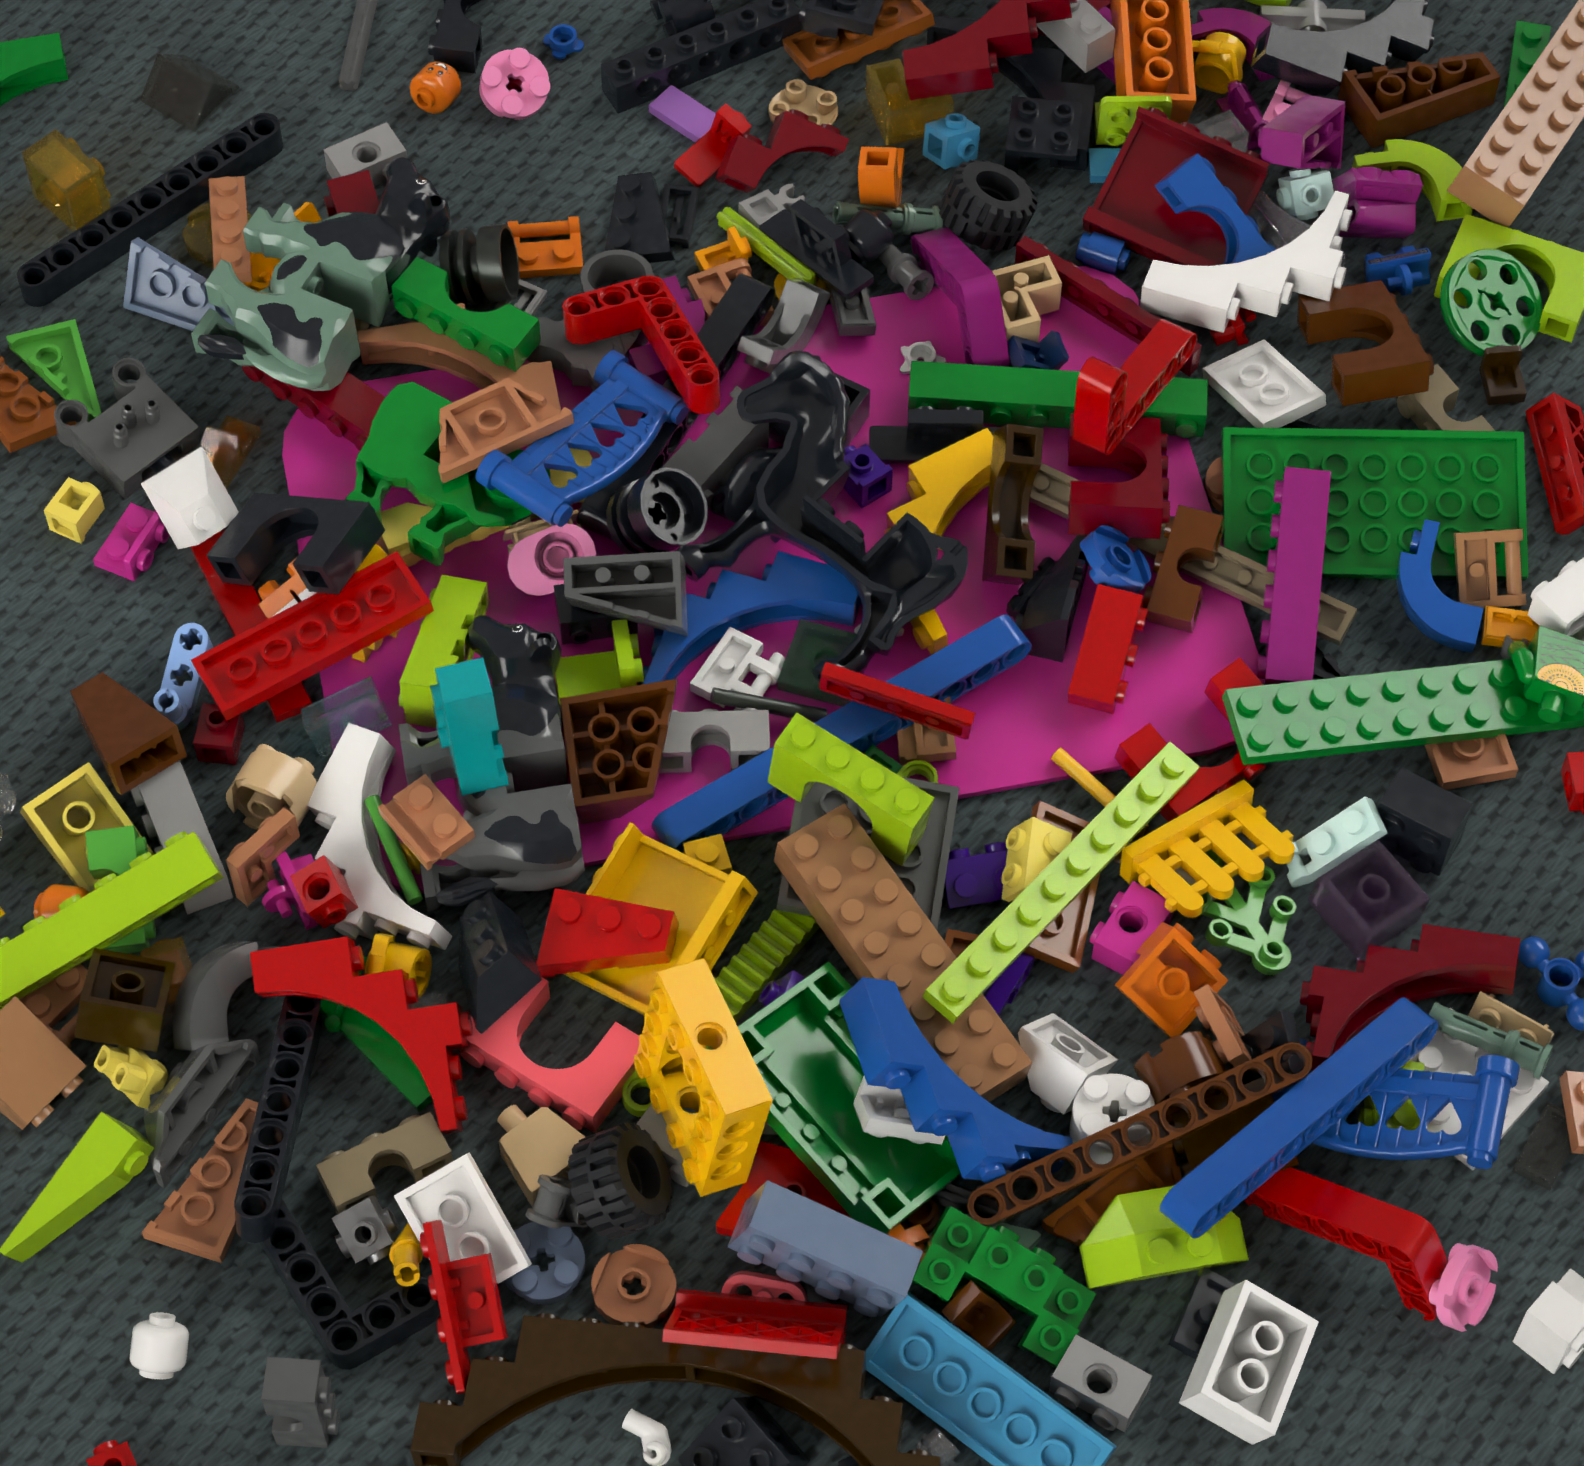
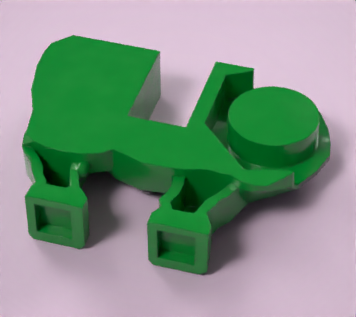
M408 382L397 385L382 401L372 421L369 437L356 458L357 476L355 489L350 492L345 500L370 502L382 523L381 509L387 493L392 487L407 488L420 503L433 508L428 514L421 517L420 524L413 526L408 531L410 551L435 566H441L444 561L445 547L455 540L466 537L480 527L514 525L534 513L499 490H489L479 484L475 478L478 468L444 484L442 483L438 471L440 465L438 463L440 461L439 434L441 433L439 414L440 408L453 402L415 382ZM517 449L507 454V456L514 460L525 450ZM546 469L547 474L550 478V469Z

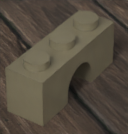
M1438 364L1434 365V373L1429 376L1428 391L1398 396L1397 406L1400 413L1406 419L1411 418L1419 430L1495 431L1482 415L1471 421L1461 422L1450 418L1446 414L1455 408L1459 388Z
M428 1112L421 1116H410L404 1119L398 1127L383 1134H371L361 1144L347 1151H335L326 1156L321 1163L317 1164L316 1168L320 1182L338 1215L368 1197L375 1195L377 1198L372 1180L380 1169L390 1165L401 1166L410 1172L416 1183L453 1162V1156L431 1112Z

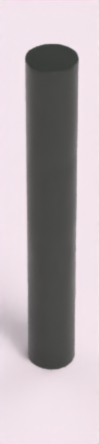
M713 687L710 696L711 703L742 709L769 710V714L793 718L796 713H799L812 722H817L827 716V709L715 687Z

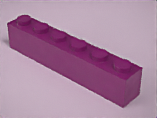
M1285 467L1283 480H1275L1273 502L1280 503L1279 515L1272 514L1270 537L1277 538L1276 550L1269 549L1266 572L1274 573L1273 585H1265L1263 607L1270 608L1269 620H1262L1260 643H1266L1267 649L1266 656L1259 655L1257 678L1264 679L1263 685L1313 680L1331 471Z

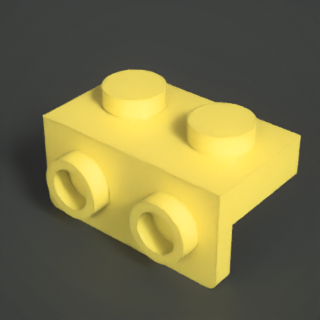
M1031 817L1012 828L1006 839V848L1008 850L1006 866L1001 877L1003 884L1002 899L1007 902L1013 901L1071 842L1072 833L1035 817Z

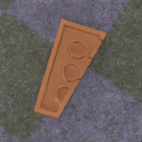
M245 1099L214 1139L215 1144L203 1159L199 1158L190 1169L191 1174L178 1191L174 1190L164 1203L165 1208L154 1222L150 1221L142 1231L144 1239L219 1263L223 1262L236 1233L234 1200L259 1102Z

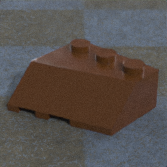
M677 679L560 698L570 780L576 814L580 824L620 818L654 797L678 683Z

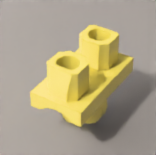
M104 1044L94 1062V1067L99 1072L105 1073L117 1090L122 1091L136 1106L145 1109L149 1107L150 1095L161 1091L168 1078L167 1069L161 1062L151 1059L143 1050L125 1046H118L117 1048Z

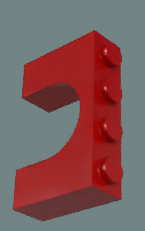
M1238 658L1210 678L1204 693L1229 722L1222 700L1225 690L1260 686L1263 684L1245 662ZM1148 723L1119 744L1114 758L1133 779L1167 745V742L1152 724ZM1237 749V754L1222 765L1200 767L1197 773L1159 812L1170 822L1233 786L1244 777L1247 781L1252 780L1266 766L1264 763L1243 765Z

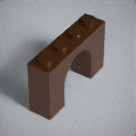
M1382 280L1344 286L1341 289L1334 288L1330 301L1298 294L1297 323L1308 345L1343 338H1365L1381 344L1374 348L1332 356L1331 386L1343 406L1429 390V376L1434 373L1432 356L1429 353H1425L1418 333H1413L1409 326L1407 315L1401 313L1397 306L1395 295L1389 293Z

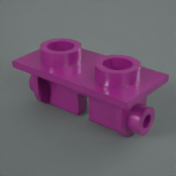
M1233 81L1227 87V97L1216 100V103L1244 149L1252 151L1259 148V133L1263 126L1269 122L1263 120V114L1250 95L1247 86L1239 81Z

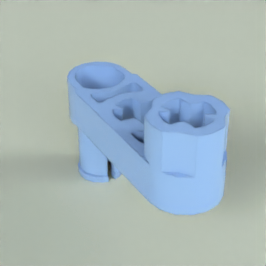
M187 623L177 629L170 649L161 688L153 699L156 710L177 724L178 730L185 728L190 722L191 716L195 712L202 685V680L196 672L191 659L214 648L207 631L197 623ZM199 640L201 645L195 644V641ZM187 645L193 646L192 650H188ZM183 670H188L187 672L192 681H185L183 686H179L174 677L181 676Z

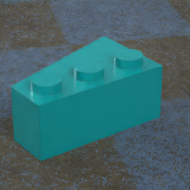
M483 657L435 668L437 684L431 685L430 689L437 722V734L441 748L449 747L461 795L509 785L502 759L504 757L501 744H498L497 730H499L493 692Z

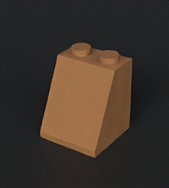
M14 997L0 1010V1112L22 1130L30 1122L37 1128L54 1111L49 1103L59 1093L67 1098L84 1081L78 1074L86 1065L17 997Z

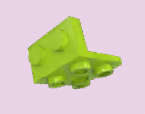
M1167 95L1106 96L1101 99V102H1094L1093 114L1096 145L1119 146L1124 144L1136 120V112L1139 106L1147 110L1149 107L1159 109L1168 116L1167 119H1170L1172 98Z
M627 619L612 621L615 651L560 658L555 673L559 703L560 698L636 686L637 682L644 681L641 658H633L640 657L637 633L629 634Z

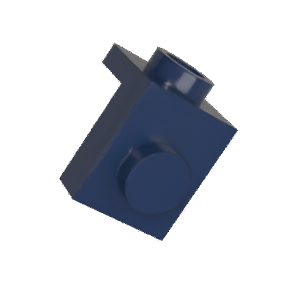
M1050 331L1039 343L1014 335L1007 340L1011 367L1059 370L1069 360V355L1060 334L1056 331Z

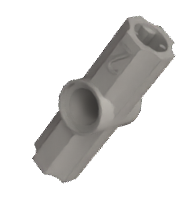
M1305 0L1298 4L1297 7L1261 5L1259 16L1271 23L1305 31L1325 32L1341 30L1365 22L1364 10L1327 8L1324 2L1320 0Z

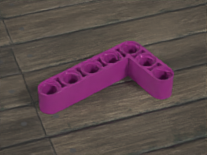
M948 227L912 235L913 254H918L921 263H918L919 267L932 274L934 283L957 306L966 364L1010 367L1000 290L994 273Z

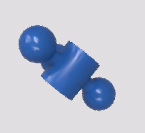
M1536 936L1525 938L1520 943L1518 959L1524 966L1533 969L1537 968L1542 974L1537 985L1539 998L1545 1004L1552 1007L1567 1005L1566 1016L1569 1024L1577 1030L1584 1031V998H1579L1575 994L1580 979H1584V950L1576 956L1574 963L1566 958H1554L1549 961L1550 949L1545 940ZM1551 980H1558L1565 985V987L1557 986L1553 984Z

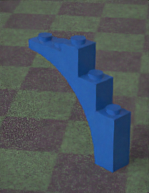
M781 551L777 552L773 565L766 564L762 580L722 569L717 583H710L706 598L686 593L688 636L654 628V642L651 649V657L653 659L650 667H643L644 681L638 682V685L677 679L688 664L711 646L719 643L729 627L742 632L764 624L791 620L827 621L853 626L862 604L857 589L848 579L830 565Z
M862 977L839 1000L867 1085L900 1089L915 1132L932 1133L936 1136L947 1135L963 1179L982 1180L984 1183H990L1005 1176L1007 1170L1016 1171L1073 1144L1072 1137L1045 1132L1023 1123L993 1106L971 1089L944 1063L922 1035L908 1012L895 981ZM1065 1161L1055 1162L1051 1166V1174L1059 1171Z

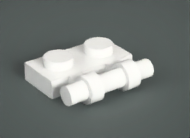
M729 627L690 682V691L709 701L713 687L763 697L768 687L775 685L781 677V669L786 663V658L777 652L773 653L769 660L760 657L763 652L762 642ZM749 671L757 675L751 686L742 682ZM735 708L734 711H739L742 708Z

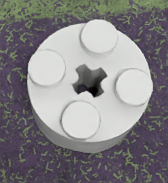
M1112 1073L1089 1077L1077 1092L1073 1103L1070 1121V1137H1072L1073 1143L1154 1106L1155 1102L1150 1094L1148 1085L1143 1081L1135 1080L1122 1074ZM1134 1125L1128 1129V1139L1132 1144L1144 1146L1150 1142V1132L1143 1125ZM1095 1143L1089 1149L1091 1159L1097 1164H1106L1112 1160V1150L1105 1143Z

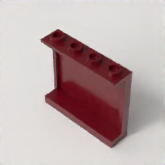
M1139 106L1136 112V120L1093 206L1088 207L1083 217V230L1090 233L1095 231L1127 241L1126 249L1152 261L1158 260L1194 266L1223 265L1226 257V240L1219 225L1212 218L1200 212L1187 211L1175 214L1154 185L1185 159L1198 153L1213 165L1217 179L1223 186L1228 187L1235 194L1237 205L1245 215H1249L1268 177L1270 163L1261 160V155L1254 151L1247 150L1242 152L1233 148L1232 143L1222 137L1214 136L1210 138L1201 134L1200 130L1193 124L1188 122H1181L1179 124L1167 119L1168 116L1159 109L1149 107L1147 110Z

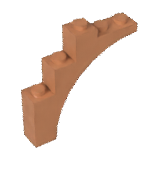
M464 303L456 304L457 306L465 309ZM417 321L357 331L363 365L381 363L422 365L451 373L473 383L480 389L509 378L521 384L525 390L535 391L545 396L549 405L561 410L551 361L531 362L521 365L517 372L504 365L498 366L494 364L488 357L475 350L465 349L456 340L444 334L434 333L427 325Z

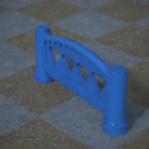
M611 350L602 358L594 374L595 382L601 386L571 411L574 417V424L535 441L514 460H511L510 457L497 449L492 450L480 463L476 472V481L489 490H499L549 524L562 527L572 516L573 508L570 505L595 494L627 472L650 447L661 430L663 423L668 422L679 425L686 418L689 408L683 398L629 365L627 357L616 350ZM616 408L641 411L647 416L639 418L636 426H626L623 424ZM593 428L618 431L624 436L616 438L613 446L606 447L599 443ZM569 448L594 451L599 453L600 457L591 459L590 466L581 467L575 463ZM546 469L573 472L577 477L569 479L567 486L558 488L551 483Z
M1299 1038L1300 1044L1306 1047L1307 1040ZM1484 1055L1478 1059L1475 1076L1399 1069L1369 1094L1379 1113L1377 1124L1365 1126L1362 1122L1355 1125L1346 1122L1347 1116L1359 1105L1358 1103L1312 1143L1344 1154L1381 1160H1425L1464 1154L1467 1156V1163L1479 1169H1489L1492 1167L1493 1162L1497 1160L1510 1089L1517 1085L1520 1066L1514 1060L1504 1056ZM1295 1085L1272 1095L1274 1101L1276 1102ZM1408 1099H1411L1420 1118V1125L1415 1130H1406L1403 1126L1396 1129L1388 1128V1119ZM1448 1103H1452L1461 1122L1460 1131L1452 1135L1445 1133L1444 1130L1437 1133L1429 1132L1427 1130L1428 1124Z

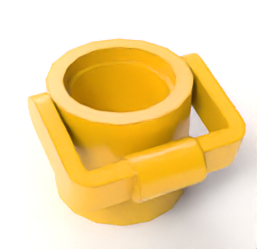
M1215 32L1208 35L1205 40H1192L1193 52H1199L1194 63L1195 84L1199 88L1225 94L1228 92L1227 87L1231 82L1242 81V65L1246 58V48L1237 37L1229 33Z
M375 934L372 948L367 957L364 975L402 969L409 974V979H415L418 999H420L428 986L431 976L432 959L429 950L395 942V935Z

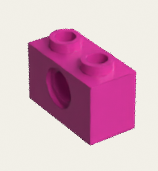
M1132 881L1125 893L1119 891L1109 908V912L1112 914L1106 924L1100 921L1091 935L1089 942L1094 944L1091 959L1124 975L1140 957L1136 951L1162 922L1168 925L1171 923L1174 912L1170 913L1165 908L1166 899L1162 895L1146 887L1144 888L1135 881ZM1133 927L1137 932L1129 933L1122 928Z

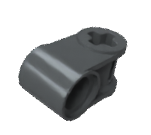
M539 1175V1191L533 1207L527 1209L525 1216L538 1224L557 1229L561 1227L583 1228L588 1226L583 1214H580L576 1207V1201L572 1197L570 1190V1181L562 1176Z

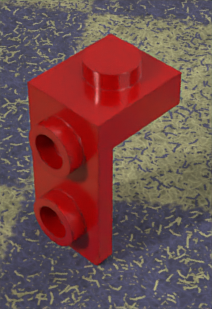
M725 103L716 112L711 129L675 161L674 168L695 187H701L718 172L729 141L738 135L749 134L752 125L748 123L742 113L733 110Z

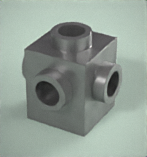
M375 1195L366 1198L331 1218L340 1233L335 1236L341 1252L346 1258L352 1256L355 1263L367 1258L369 1264L372 1265L388 1256L390 1251L389 1245L396 1240L397 1235L395 1232L400 1229L391 1210L388 1207L382 1209ZM365 1226L371 1231L370 1239L366 1238L363 1233Z

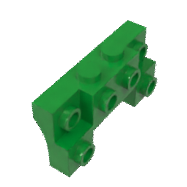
M952 1206L946 1207L921 1255L912 1284L921 1285L936 1294L939 1300L947 1302L962 1276L969 1281H973L994 1296L1029 1317H1033L1017 1347L1024 1351L1029 1350L1047 1361V1365L1057 1368L1075 1335L1079 1333L1080 1330L1077 1328L1097 1293L1063 1274V1270L1054 1265L1056 1258L1048 1252L1037 1247L1030 1251L1017 1243L1020 1237L1006 1227L997 1225L996 1229L992 1227L987 1228Z

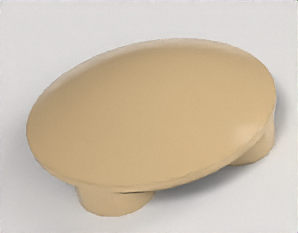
M793 79L787 82L786 88L778 92L770 101L768 108L769 118L774 123L777 115L785 110L789 112L790 109H794L808 115V121L817 125H833L838 116L837 96L832 91H825L816 86L806 85L802 80Z

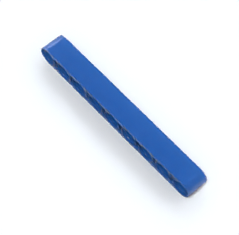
M1407 998L1399 999L1173 1186L1161 1202L1160 1212L1192 1238H1199L1424 1049L1435 1036L1439 1022Z

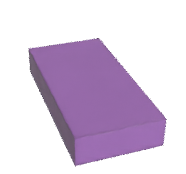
M670 85L649 104V113L695 143L711 129L716 113L673 85Z

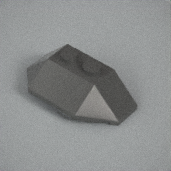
M251 1039L215 1043L192 1051L184 1063L179 1062L173 1068L169 1076V1083L160 1095L155 1094L150 1099L149 1107L145 1109L143 1117L147 1140L154 1147L150 1156L158 1185L166 1188L261 1060L257 1042Z

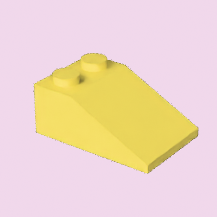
M89 762L22 806L20 811L36 836L74 884L85 888L89 893L96 890L94 884L100 879H94L89 872L85 832L133 826L131 820ZM147 844L148 852H151L153 856L154 853Z

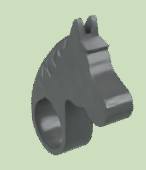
M608 250L598 253L587 260L582 267L580 273L581 293L595 290L599 285L611 280L627 281L641 276H654L652 267L644 257L632 251ZM538 317L541 342L527 360L530 363L551 361L552 368L565 373L572 381V386H589L593 393L601 386L594 380L596 368L608 352L616 350L629 359V349L646 345L648 339L642 329H637L589 344L578 345L566 339L564 319L556 322L546 317Z

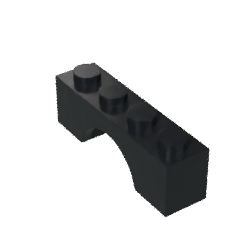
M443 0L445 4L444 9H438L436 17L437 33L430 36L429 55L434 56V62L438 61L448 64L456 71L476 74L483 49L481 26L470 21L465 16V13L472 5L481 0Z

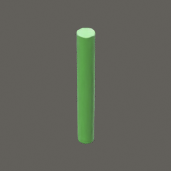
M372 795L365 799L366 807L408 905L417 904L423 900V896L395 832L379 814L378 806L382 804L380 796Z

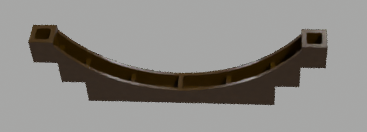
M549 1313L523 1316L515 1363L499 1356H488L485 1359L472 1358L463 1406H458L455 1402L444 1399L435 1400L433 1403L420 1402L410 1449L415 1466H460V1462L488 1438L517 1419L550 1403L581 1392L617 1384L670 1381L700 1383L731 1389L774 1404L797 1415L825 1433L847 1453L852 1455L860 1466H941V1457L933 1456L928 1451L915 1449L907 1453L900 1452L903 1429V1403L895 1402L893 1399L884 1396L863 1399L867 1369L865 1350H858L853 1345L842 1344L837 1359L669 1343L662 1342L663 1329L645 1328L643 1325L635 1322H623L620 1325L605 1324L589 1317L580 1318L578 1321L566 1320Z

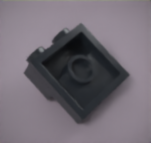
M804 0L800 9L799 21L804 22L803 31L815 33L821 37L837 39L841 28L856 34L872 36L886 0Z

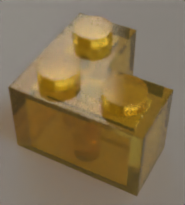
M900 58L866 66L865 94L885 145L924 137L925 123L954 113V101L951 94L916 100L909 99L904 68Z

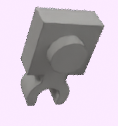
M786 184L780 188L779 193L773 195L767 189L739 202L738 213L759 229L761 224L780 211L786 209L791 212L790 206L800 199L805 201V197L802 195L792 199L795 186L793 184Z

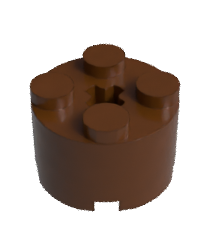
M1201 1031L1184 1033L1160 1044L1162 1052L1152 1058L1148 1051L1134 1066L1138 1079L1148 1085L1155 1105L1227 1071L1212 1045L1210 1036L1206 1034L1203 1037ZM1217 1089L1206 1091L1204 1093V1100L1219 1095L1221 1091ZM1172 1107L1166 1111L1167 1122H1173L1171 1113L1182 1108Z

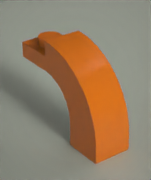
M861 146L858 164L860 204L894 208L900 206L905 161L904 148Z

